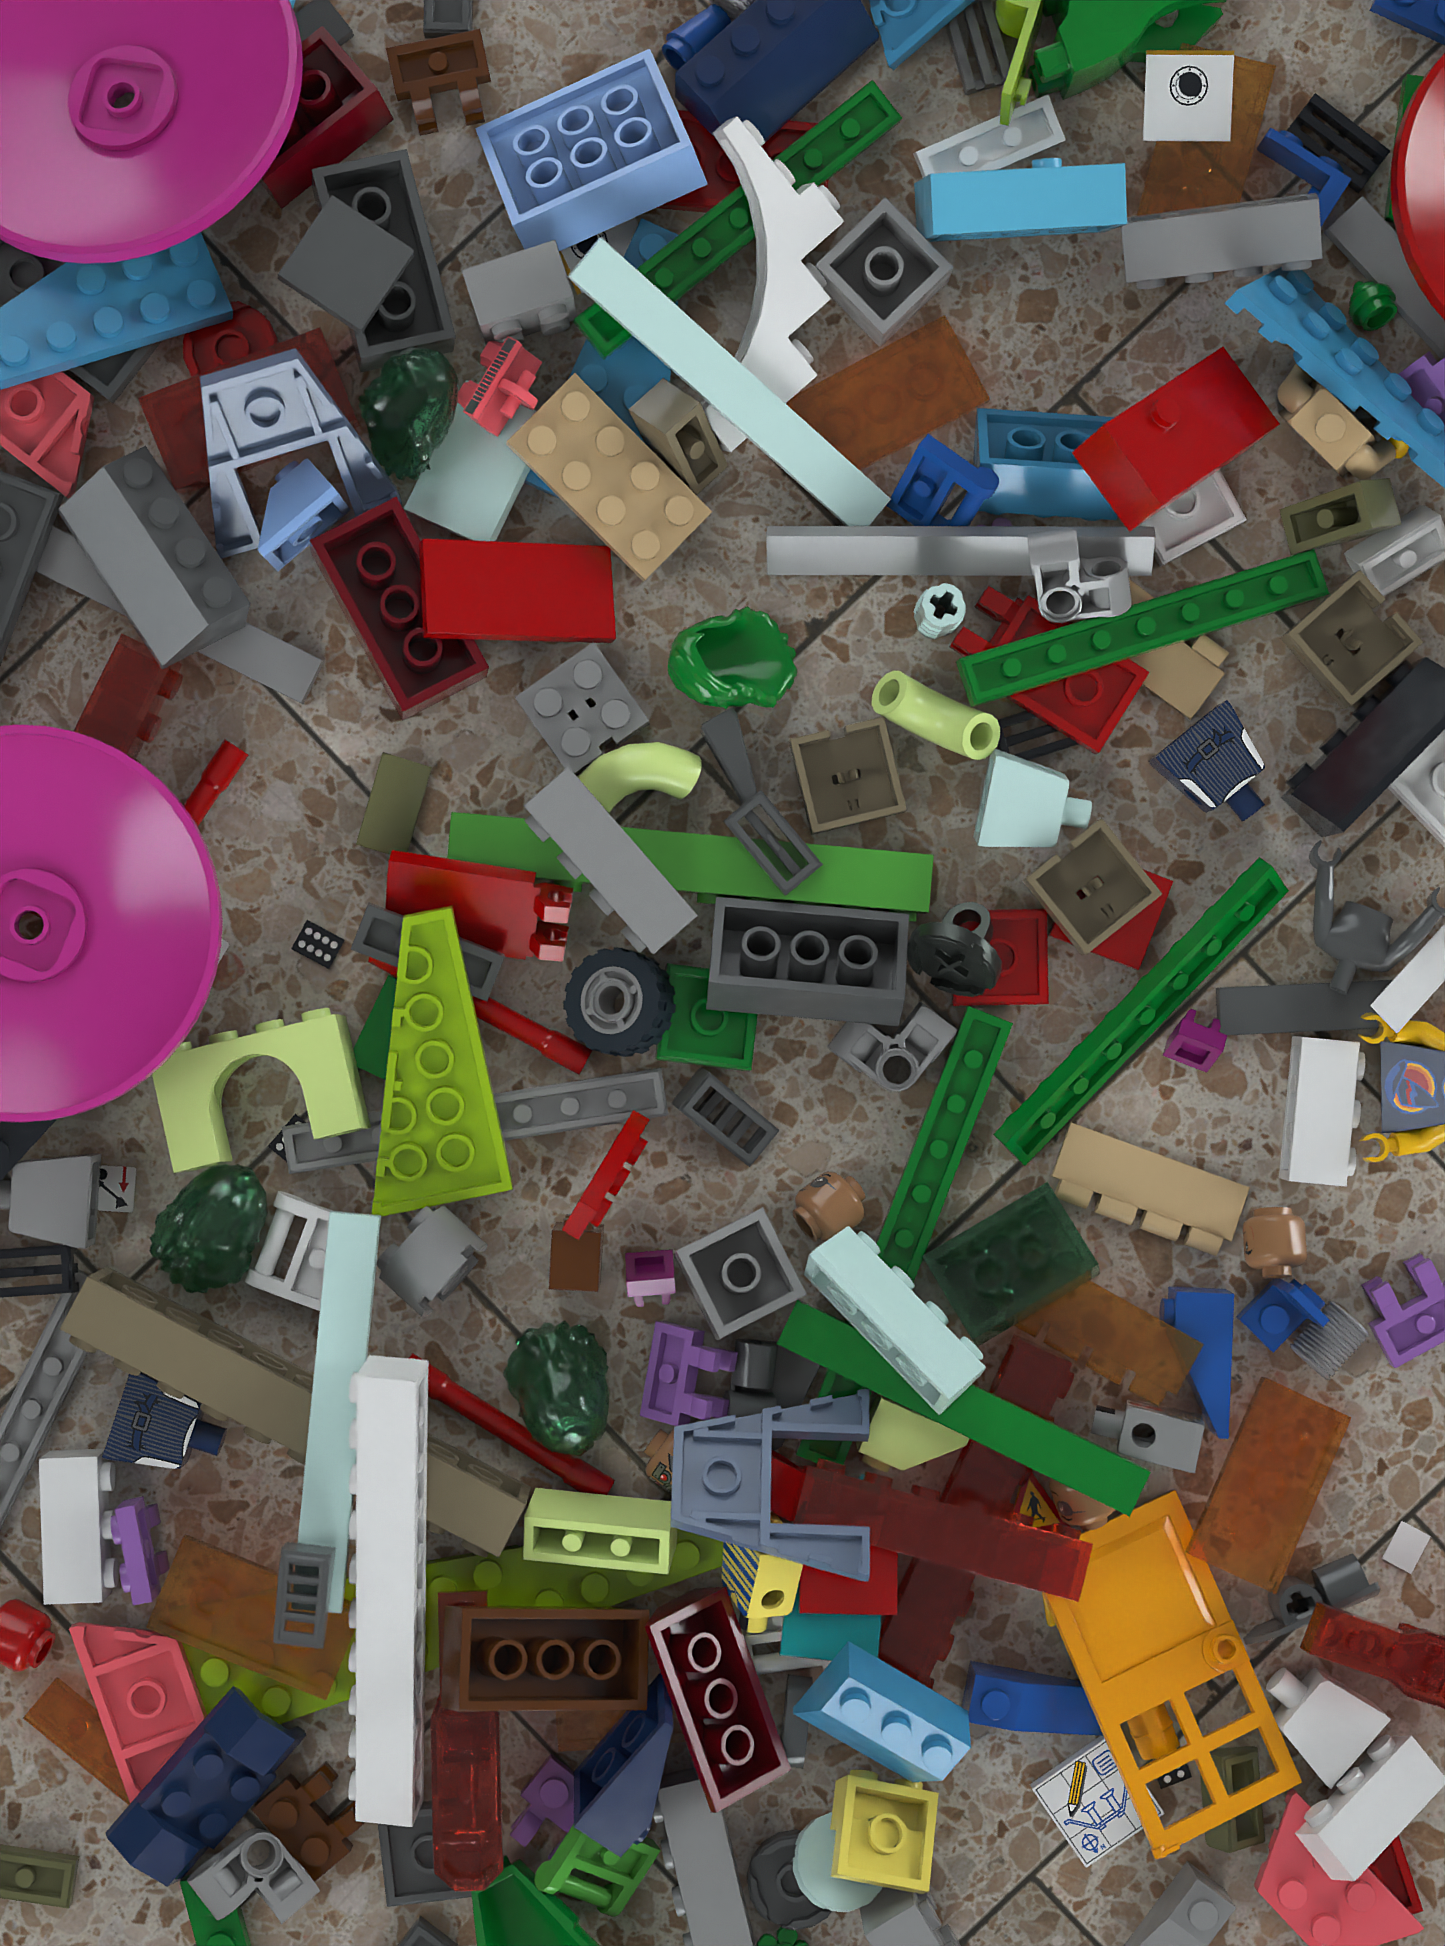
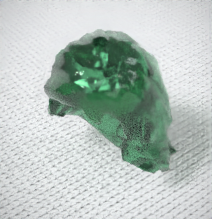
M408 347L399 354L392 355L381 368L380 376L371 381L370 385L363 389V394L358 397L360 402L359 408L362 411L361 417L365 421L368 439L371 442V453L379 464L384 467L388 476L395 473L397 479L402 481L406 477L411 480H418L420 474L425 472V469H431L429 462L433 451L438 449L443 443L455 418L459 381L452 364L439 351Z
M239 1164L211 1166L193 1178L181 1189L176 1198L166 1205V1209L157 1215L155 1220L156 1228L150 1237L152 1245H150L149 1252L152 1257L160 1260L157 1270L169 1273V1280L172 1284H181L185 1291L189 1293H207L209 1288L218 1289L225 1287L227 1284L240 1282L242 1275L248 1271L252 1261L250 1253L255 1249L254 1243L260 1241V1231L265 1225L268 1215L266 1191L253 1168Z
M565 1320L556 1326L552 1323L544 1322L539 1329L529 1328L525 1330L523 1336L516 1340L517 1348L508 1358V1364L503 1371V1376L507 1381L508 1390L519 1403L520 1411L518 1416L522 1417L533 1439L551 1452L581 1457L585 1452L594 1447V1443L600 1440L606 1431L610 1394L606 1381V1373L609 1368L606 1365L607 1353L603 1347L598 1345L595 1334L589 1333L584 1325L577 1324L570 1327Z

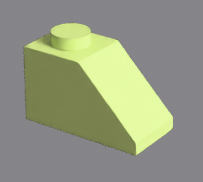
M877 1393L869 1411L868 1442L856 1441V1447L858 1452L864 1454L862 1458L864 1463L884 1472H888L891 1466L904 1471L965 1447L970 1438Z

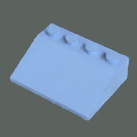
M650 49L475 128L512 226L524 250L553 240L556 241L559 251L564 250L708 184Z

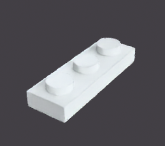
M1047 94L1025 104V106L1022 105L1015 108L1009 126L999 124V115L913 153L922 178L934 173L999 170L1065 141L1049 95Z

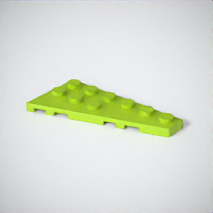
M447 906L404 915L381 1118L379 1152L376 1165L374 1199L371 1212L372 1215H381V1217L422 1209L425 1206L431 1207L513 1190L514 1186L453 907Z

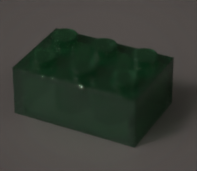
M1048 1182L922 1256L970 1339L977 1347L1100 1275L1098 1262Z

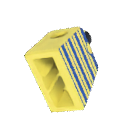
M770 1511V1523H783L777 1514ZM723 1542L722 1585L726 1587L730 1598L740 1610V1628L750 1633L764 1632L767 1629L768 1617L785 1616L792 1612L803 1564Z

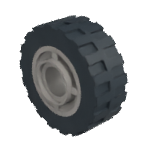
M614 947V950L606 948L597 950L598 953L588 955L582 960L583 963L579 967H575L571 973L572 978L570 982L566 984V999L563 1001V1010H566L567 1018L565 1019L568 1027L573 1029V1035L576 1039L584 1042L586 1047L591 1050L623 1057H631L635 1053L643 1054L649 1051V1047L653 1044L657 1045L663 1039L662 1035L666 1030H669L672 1024L670 1020L672 1013H675L676 1004H674L673 995H675L674 986H671L669 982L670 976L666 970L659 967L660 963L646 957L644 954ZM623 992L625 997L624 1006L616 1013L614 1007L615 999L619 993Z

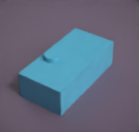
M1042 158L1032 160V168L934 173L914 183L916 229L929 242L1100 233L1127 224L1125 163L1062 167V158Z

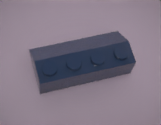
M756 0L676 72L675 98L714 138L713 132L726 120L738 116L741 122L745 120L750 121L766 142L879 40V34L861 0Z

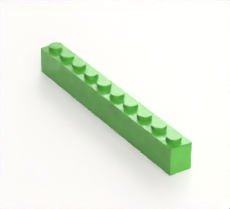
M451 812L448 859L536 872V879L554 881L553 884L574 888L573 892H582V883L591 884L583 873L575 879L556 858L563 850L551 837L542 842L524 821L526 818ZM621 827L677 892L696 893L697 903L715 904L716 897L726 898V896L768 902H774L775 900L802 905H831L859 910L876 909L909 914V922H916L917 913H929L934 855L806 843L823 865L784 896L736 837ZM752 839L782 877L789 881L793 875L763 839ZM778 841L801 870L808 865L791 842Z

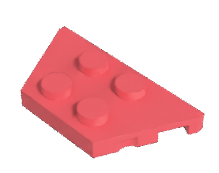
M62 371L0 390V445L69 499L76 491L95 397Z
M78 1622L72 1624L69 1631L129 1802L131 1803L205 1719L207 1713L179 1633Z
M1291 1788L1284 1800L1287 1805L1278 1829L1274 1828L1268 1845L1269 1855L1267 1860L1261 1864L1254 1883L1257 1892L1308 1946H1378L1422 1931L1424 1927L1369 1868L1356 1881L1331 1880L1295 1834L1306 1822L1304 1816L1311 1806L1294 1788Z

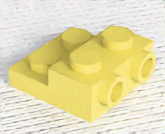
M850 1770L849 1775L836 1780L830 1826L831 1830H836L831 1877L917 1894L928 1893L939 1793L923 1790L922 1782L912 1783L907 1779H896L894 1784L878 1781V1774L867 1770Z

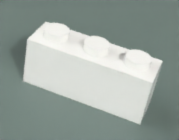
M1292 1036L1279 1178L1292 1182L1347 1187V1177L1353 1176L1356 1167V1150L1350 1147L1352 1128L1356 1129L1358 1127L1361 1116L1360 1101L1355 1100L1356 1081H1361L1365 1072L1364 1052H1359L1360 1042Z
M104 1449L49 1451L39 1458L44 1605L100 1603L112 1593V1588L118 1585L119 1564L117 1558H111L110 1539H113L110 1520L111 1516L116 1514L115 1510H109V1491H113L115 1488L116 1471L114 1462H108V1459L102 1458Z
M1384 1735L1378 1738L1367 1749L1369 1756L1359 1767L1346 1771L1336 1783L1338 1789L1327 1800L1319 1801L1306 1812L1304 1816L1306 1822L1295 1834L1331 1880L1356 1881L1445 1785V1776L1412 1735Z

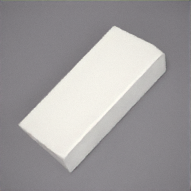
M1419 506L1401 517L1402 525L1375 533L1344 553L1352 571L1355 573L1361 570L1384 597L1445 560V526L1441 515L1427 506Z

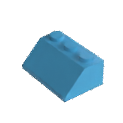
M977 408L973 465L976 468H989L999 478V485L993 496L985 499L978 511L993 515L1012 513L1034 515L1040 518L1058 516L1082 518L1087 521H1097L1100 519L1117 520L1118 516L1072 454L1078 446L1114 417Z
M849 1641L793 1707L794 1715L912 1783L943 1781L971 1748L969 1716L966 1709Z

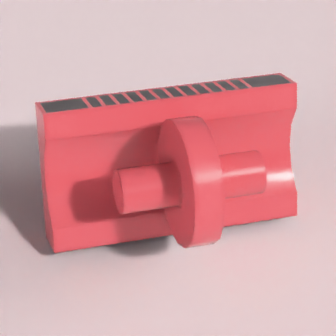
M507 336L504 343L488 341L480 355V364L487 369L479 384L471 380L463 383L455 397L456 401L464 408L463 412L487 432L497 437L500 435L508 419L513 418L520 404L534 410L539 402L528 391L535 381V374L543 362L528 352L518 340Z

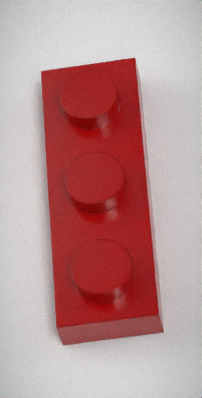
M635 1110L632 1111L563 1226L562 1230L579 1240L589 1223L598 1228L613 1203L605 1198L607 1192L616 1197L631 1172L623 1167L624 1163L627 1162L634 1166L648 1143L647 1140L640 1136L650 1119Z

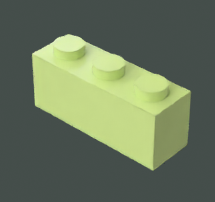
M535 1488L524 1515L523 1560L668 1574L677 1546V1528L670 1527L671 1501Z

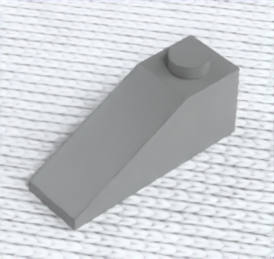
M1187 1861L1124 1946H1208L1236 1907L1223 1887Z

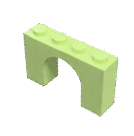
M321 1008L302 1013V1022L287 1026L284 1025L283 1019H277L256 1024V1033L238 1037L237 1030L209 1036V1045L192 1048L190 1041L182 1042L170 1058L152 1074L173 1172H191L233 1161L222 1113L223 1091L229 1077L240 1065L260 1056L277 1058L289 1066L296 1074L303 1089L314 1139H328L371 1128L346 1016L339 1014L331 1015L330 1008Z

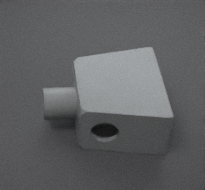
M91 1153L18 1162L12 1168V1181H0V1209L10 1210L9 1231L75 1248L85 1249L95 1245L102 1154Z

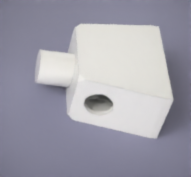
M1283 1667L1270 1678L1266 1686V1690L1282 1703L1273 1714L1278 1727L1330 1789L1391 1720L1374 1702L1317 1668L1312 1669L1300 1681Z

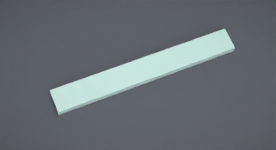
M599 238L567 276L846 526H869L891 500L889 496L605 240Z
M331 1211L329 1213L298 1543L336 1547L328 1610L331 1613H341L344 1603L350 1541L349 1522L354 1494L349 1492V1478L353 1464H356V1449H351L349 1446L351 1423L354 1418L356 1419V1403H351L349 1400V1387L352 1374L360 1371L368 1356L381 1215ZM295 1565V1573L319 1575V1568ZM293 1584V1592L317 1594L318 1586ZM292 1602L291 1609L316 1611V1605Z

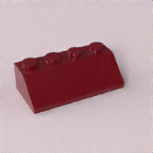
M726 1587L695 1588L658 1607L645 1624V1629L711 1813H717L791 1771V1767Z

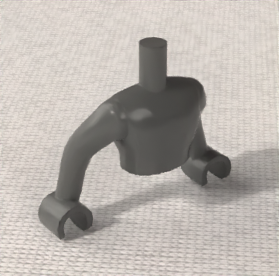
M1320 840L1313 846L1309 854L1311 865L1317 869L1313 917L1314 941L1317 947L1339 960L1329 988L1336 992L1347 994L1357 968L1387 972L1395 967L1421 943L1437 921L1445 917V908L1440 907L1437 903L1436 898L1440 891V887H1438L1428 896L1427 908L1392 944H1390V930L1393 919L1367 906L1346 901L1342 911L1332 922L1334 910V866L1340 860L1342 852L1338 847L1332 861H1323L1318 856V848L1322 843Z

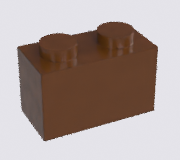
M566 1214L563 1222H556L552 1229L549 1289L598 1292L602 1273L604 1224H600L597 1228L589 1223L578 1240L562 1230L571 1215Z

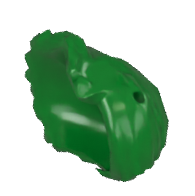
M748 606L740 610L734 609L728 617L723 615L710 617L680 631L672 642L668 657V674L676 689L700 704L725 709L728 707H744L750 703L765 708L775 707L777 701L783 697L786 690L792 687L798 669L793 662L796 651L787 644L788 634L779 631L778 624L770 618L769 614L763 611H755Z

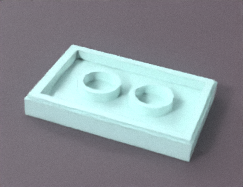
M456 401L404 510L466 540L496 541L530 471V468L506 445V442L536 410H531L520 404L513 418L508 419L500 435L497 437L487 432L463 412L464 408Z

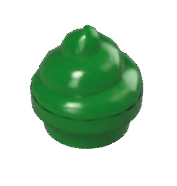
M1357 281L1353 286V293L1349 301V316L1354 324L1362 326L1364 330H1377L1389 323L1396 315L1398 309L1395 304L1396 295L1390 286L1384 283L1376 284L1372 281L1364 283Z

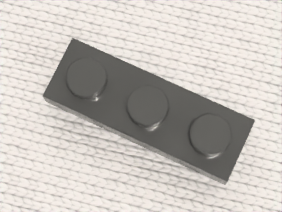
M368 902L351 950L398 967L404 915ZM459 937L472 996L487 1001L505 955Z

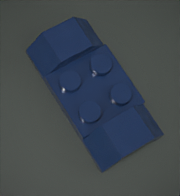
M233 1686L105 1832L107 1839L130 1866L167 1887L180 1881L209 1847L212 1849L216 1848L277 1778L275 1771L307 1736L305 1730L298 1726L289 1730L261 1713L240 1689Z

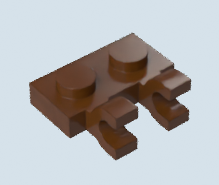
M480 29L386 48L397 101L412 100L420 136L439 132L431 94L459 90L467 126L485 122L477 85L489 83L491 78Z
M327 1761L301 1784L290 1773L257 1801L251 1809L267 1829L280 1840L290 1855L301 1864L314 1882L350 1853L353 1844L347 1837L365 1823L355 1821V1801H352L332 1820L317 1804L316 1800L333 1787L332 1782L339 1776Z

